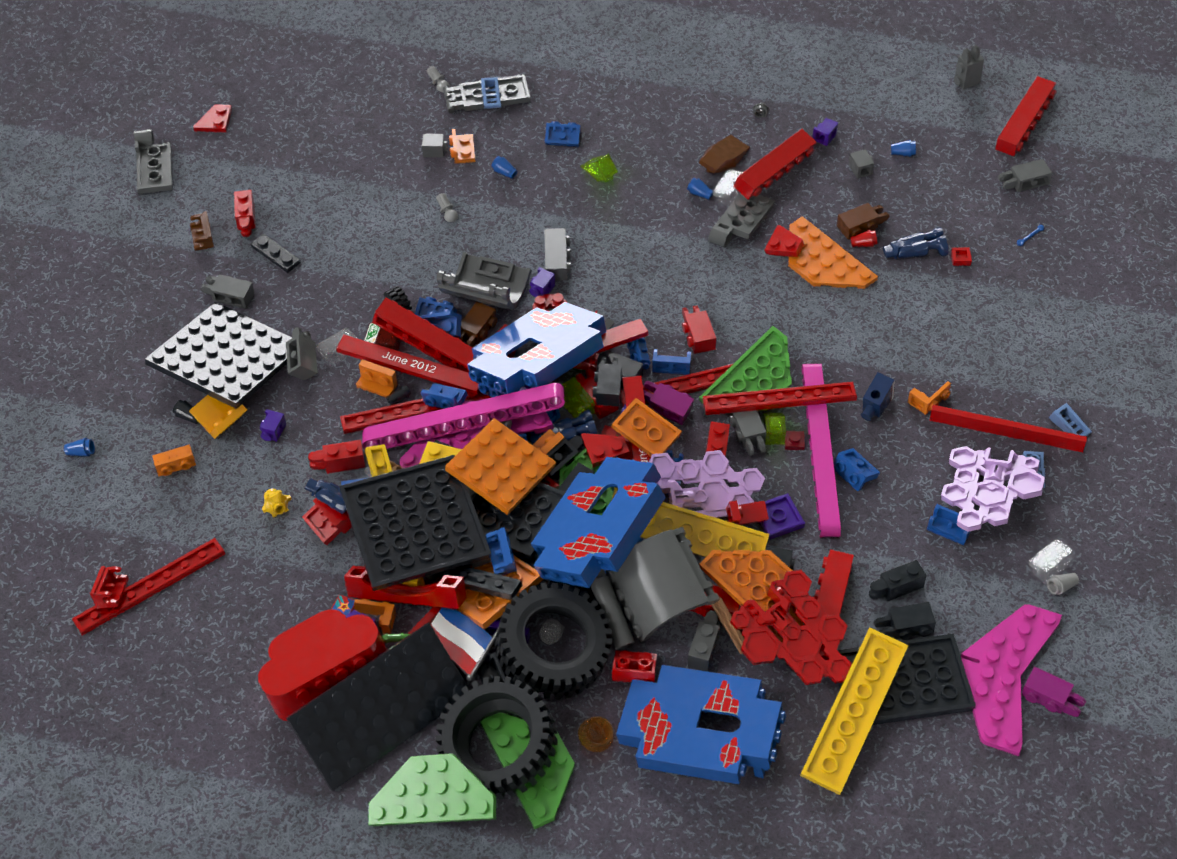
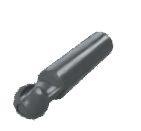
M601 569L590 588L598 603L599 610L603 609L605 612L603 619L608 618L610 622L608 628L612 630L611 639L616 651L631 647L635 644V641L610 580L606 576L604 569Z

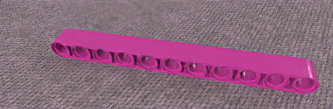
M802 364L803 386L824 384L822 364ZM807 405L806 417L808 419V435H810L809 445L810 450H812L811 463L814 466L812 472L813 481H815V497H817L816 509L817 514H819L818 527L821 530V535L819 536L840 537L841 523L827 405Z
M551 383L369 426L362 432V448L365 450L366 447L385 444L386 449L486 426L494 418L499 422L559 409L565 403L564 387L559 383Z

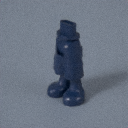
M936 227L925 234L919 232L890 242V245L883 246L886 258L894 257V259H897V256L898 258L925 256L930 249H937L943 257L948 256V244L945 235L943 236L941 227Z
M589 410L582 412L580 416L572 420L568 417L553 423L554 429H551L555 434L560 432L568 441L577 435L581 436L583 433L598 434ZM546 432L529 436L531 444L533 445Z
M312 478L309 479L304 489L312 492L311 496L315 495L316 499L329 505L332 509L341 514L345 513L346 507L338 485L332 482H324V480L316 481Z

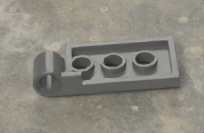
M152 129L134 131L138 194L173 190L171 143L154 144Z
M740 193L713 226L708 241L726 248L731 241L732 233L749 239L775 205V201L761 195L753 196L747 200Z

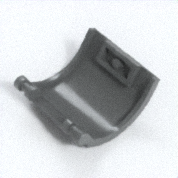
M463 252L456 274L449 275L439 270L437 282L439 283L438 288L442 293L514 310L519 305L527 288L532 270L528 267L526 269L511 263L483 256L477 257Z
M683 527L674 530L670 529L637 543L618 572L606 570V576L615 590L618 601L621 602L624 608V615L630 620L633 626V633L639 638L641 643L648 641L656 630L675 617L703 605H712L720 600L718 594L714 593L712 589L714 587L712 582L706 580L690 549L692 544L690 540L686 539V532Z

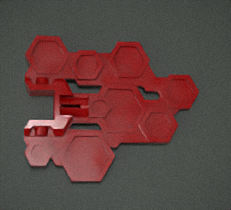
M802 570L787 571L784 579L771 582L767 595L775 604L766 612L754 599L747 600L740 607L739 611H734L730 623L736 630L743 629L741 635L745 639L740 650L753 665L773 663L777 656L778 659H784L805 685L818 684L821 682L822 677H830L834 683L845 681L852 663L846 656H842L837 651L839 642H842L848 625L838 614L827 615L821 609L820 603L808 594L812 581ZM791 604L796 608L795 614L804 625L800 626L788 613ZM768 626H772L778 632V634L783 638L782 642L777 638V636L770 630ZM822 645L825 647L824 653L829 657V660H824L819 654Z

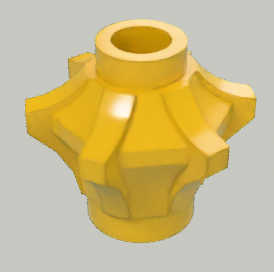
M267 490L264 494L265 503L262 511L272 514V517L289 511L287 507L288 502L292 500L291 496L283 495L281 490Z

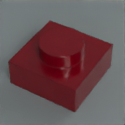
M785 431V450H804V431Z

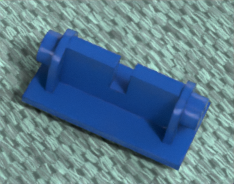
M645 338L628 342L627 348L629 349L630 359L643 363V369L649 368L651 362L648 353H646L648 350Z

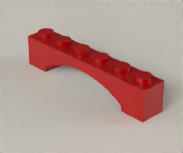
M352 566L344 575L348 597L357 599H372L449 609H459L467 599L464 577L444 575L439 582L429 585L413 586L400 583L373 591L365 567Z

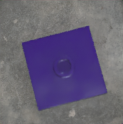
M788 493L765 501L769 519L759 523L764 532L769 534V540L805 527V522Z

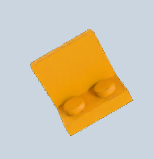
M207 395L191 408L189 412L216 439L238 420L247 409L243 404L238 408H233Z

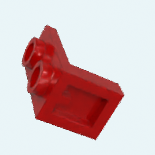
M737 500L730 501L726 506L728 521L734 524L745 525L769 519L765 501L738 505Z

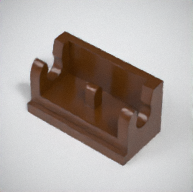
M207 211L192 215L190 217L191 221L199 220L198 222L190 223L194 250L213 248L214 244Z

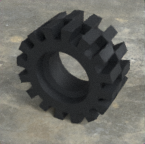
M396 286L384 292V299L393 300L398 305L412 311L410 300L407 299L408 296L405 295L401 287Z

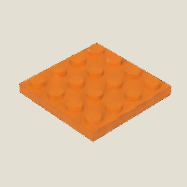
M494 418L446 464L445 471L508 515L555 467L556 461Z
M514 556L517 571L503 576L521 580L523 586L516 595L519 597L521 591L525 589L528 593L531 586H537L544 579L541 578L536 569ZM492 561L474 568L494 573ZM466 589L467 599L456 610L485 630L503 615L508 603L511 604L512 600Z

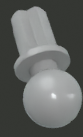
M435 66L427 69L428 75L433 80V85L437 83L438 91L444 92V86L450 87L449 83L443 80L444 76L440 75Z
M445 193L439 194L436 199L441 207V213L445 212L444 219L447 222L456 221L458 214L455 210H452L453 204H450Z

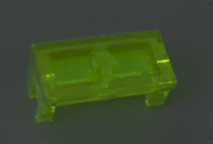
M575 377L561 384L565 389L564 407L573 418L580 416L586 410H589L591 415L595 413L593 399Z

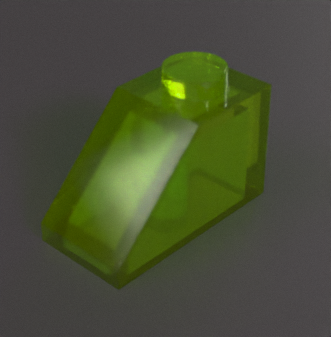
M609 154L594 157L581 165L598 182H608L618 172Z
M763 413L764 428L766 430L765 445H785L786 424L784 414Z

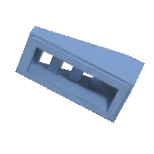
M498 77L481 78L484 109L501 108Z
M1067 403L1049 416V419L1064 432L1077 434L1076 432L1082 429L1084 432L1079 434L1082 436H1087L1092 432ZM1076 424L1077 427L1073 429L1071 426Z

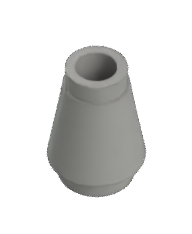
M1075 573L1054 575L1047 581V587L1052 594L1061 595L1077 585L1079 578Z

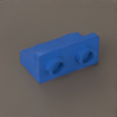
M557 121L546 123L545 145L579 147L581 126L573 122L568 124H561Z
M426 296V299L419 298L414 314L421 317V315H426L431 311L443 312L444 309L454 310V313H457V309L451 302L443 301V303L436 302L435 298Z
M444 309L440 313L431 311L426 315H421L422 319L428 320L431 324L445 330L453 337H461V315L454 313V310Z
M435 383L432 384L429 390L423 389L421 391L425 405L443 409L462 405L468 396L466 390Z
M854 448L839 452L833 463L834 470L856 491L861 490L865 482L876 479L880 474Z

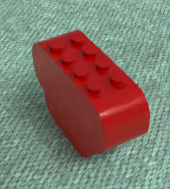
M325 610L274 638L268 649L271 660L261 668L258 674V681L278 718L287 721L286 717L385 652L387 648L377 626L370 617L366 615H353L346 618L338 610Z

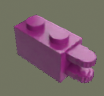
M646 381L644 387L654 393L651 394L644 391L645 401L649 402V408L683 425L693 409L694 399L687 393L676 391L670 385L662 383L657 385Z
M1035 666L1021 694L1029 702H1037L1045 706L1050 712H1058L1060 714L1064 712L1074 717H1079L1081 713L1080 709L1074 705L1082 707L1086 703L1084 697L1072 692L1074 684Z

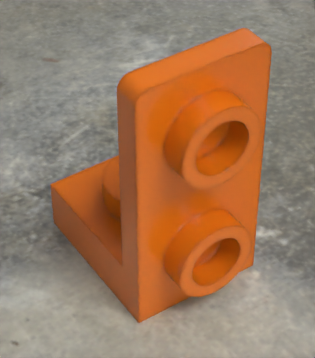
M947 381L930 398L925 393L913 388L909 393L908 403L926 415L932 409V405L938 406L941 400L945 401L950 396L951 383Z
M355 599L354 607L356 611L379 615V627L382 628V633H392L396 617L395 604L373 602L368 599Z

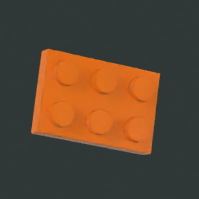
M637 398L612 423L611 427L649 456L665 453L682 433L681 430Z

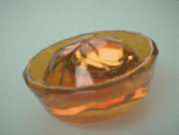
M594 716L580 724L578 738L586 749L593 752H603L612 745L614 730L607 719Z

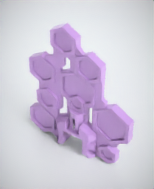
M967 446L960 447L951 451L949 464L957 468L954 476V483L944 485L941 500L951 506L963 509L959 512L957 526L967 532L981 529L982 524L986 522L993 526L1008 523L1014 499L1020 497L1024 500L1042 495L1045 477L1036 473L1039 469V460L1034 457L1017 455L1012 450L1010 451L1008 461L991 459L990 447L985 451H974ZM979 474L984 476L983 482L978 483ZM1009 480L1008 486H1004V482ZM975 504L980 506L978 511L974 510Z
M720 450L707 451L703 460L696 461L689 459L674 462L668 453L652 454L649 462L656 466L661 476L658 484L664 494L668 493L669 504L685 509L701 507L702 510L695 512L715 518L728 517L726 506L730 501L737 500L738 505L753 503L754 500L750 497L751 494L759 492L765 480V477L757 468L734 472L728 464L729 460ZM681 480L684 484H700L698 487L682 489L676 481ZM724 480H727L729 483L737 482L739 486L729 487Z

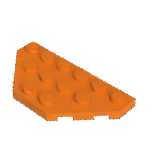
M803 216L790 224L789 231L800 237L804 242V246L798 257L788 258V266L812 286L821 287V285L837 288L857 287V289H865L877 281L878 276Z
M712 550L699 564L701 570L739 605L742 606L747 600L754 599L764 612L775 604L767 595L771 582L784 579L786 572L792 571L770 550H762L761 552L750 550ZM791 604L788 613L802 626L803 622L796 616V608ZM768 626L770 630L782 642L783 638L778 634V632L772 626Z

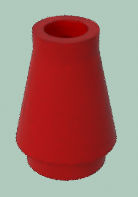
M867 230L850 237L852 248L873 247V245L877 244L875 230Z

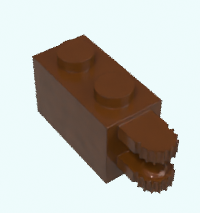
M869 203L839 214L837 227L847 239H850V237L867 230L874 231L878 228L879 224L887 221L890 215L887 212L882 213L884 208L881 205L871 207Z
M476 302L461 321V337L457 338L462 340V342L467 340L466 344L474 347L475 344L478 345L481 340H485L490 328H494L497 324L496 309Z

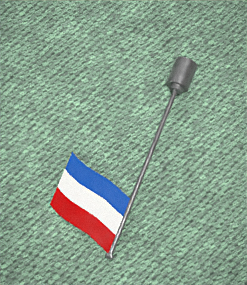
M537 553L534 555L536 561L539 558ZM442 607L431 626L452 661L467 674L468 681H473L475 673L497 638V631L492 637L458 610Z

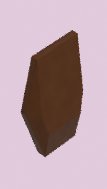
M729 135L710 146L701 157L699 164L707 168L706 171L708 173L713 172L714 174L735 168L750 147L734 136Z

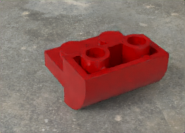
M316 498L313 500L315 505L302 516L305 522L326 545L341 532L345 534L352 528L347 510L344 514H341Z
M626 650L616 651L612 668V681L632 683V679L655 682L657 654L629 652Z

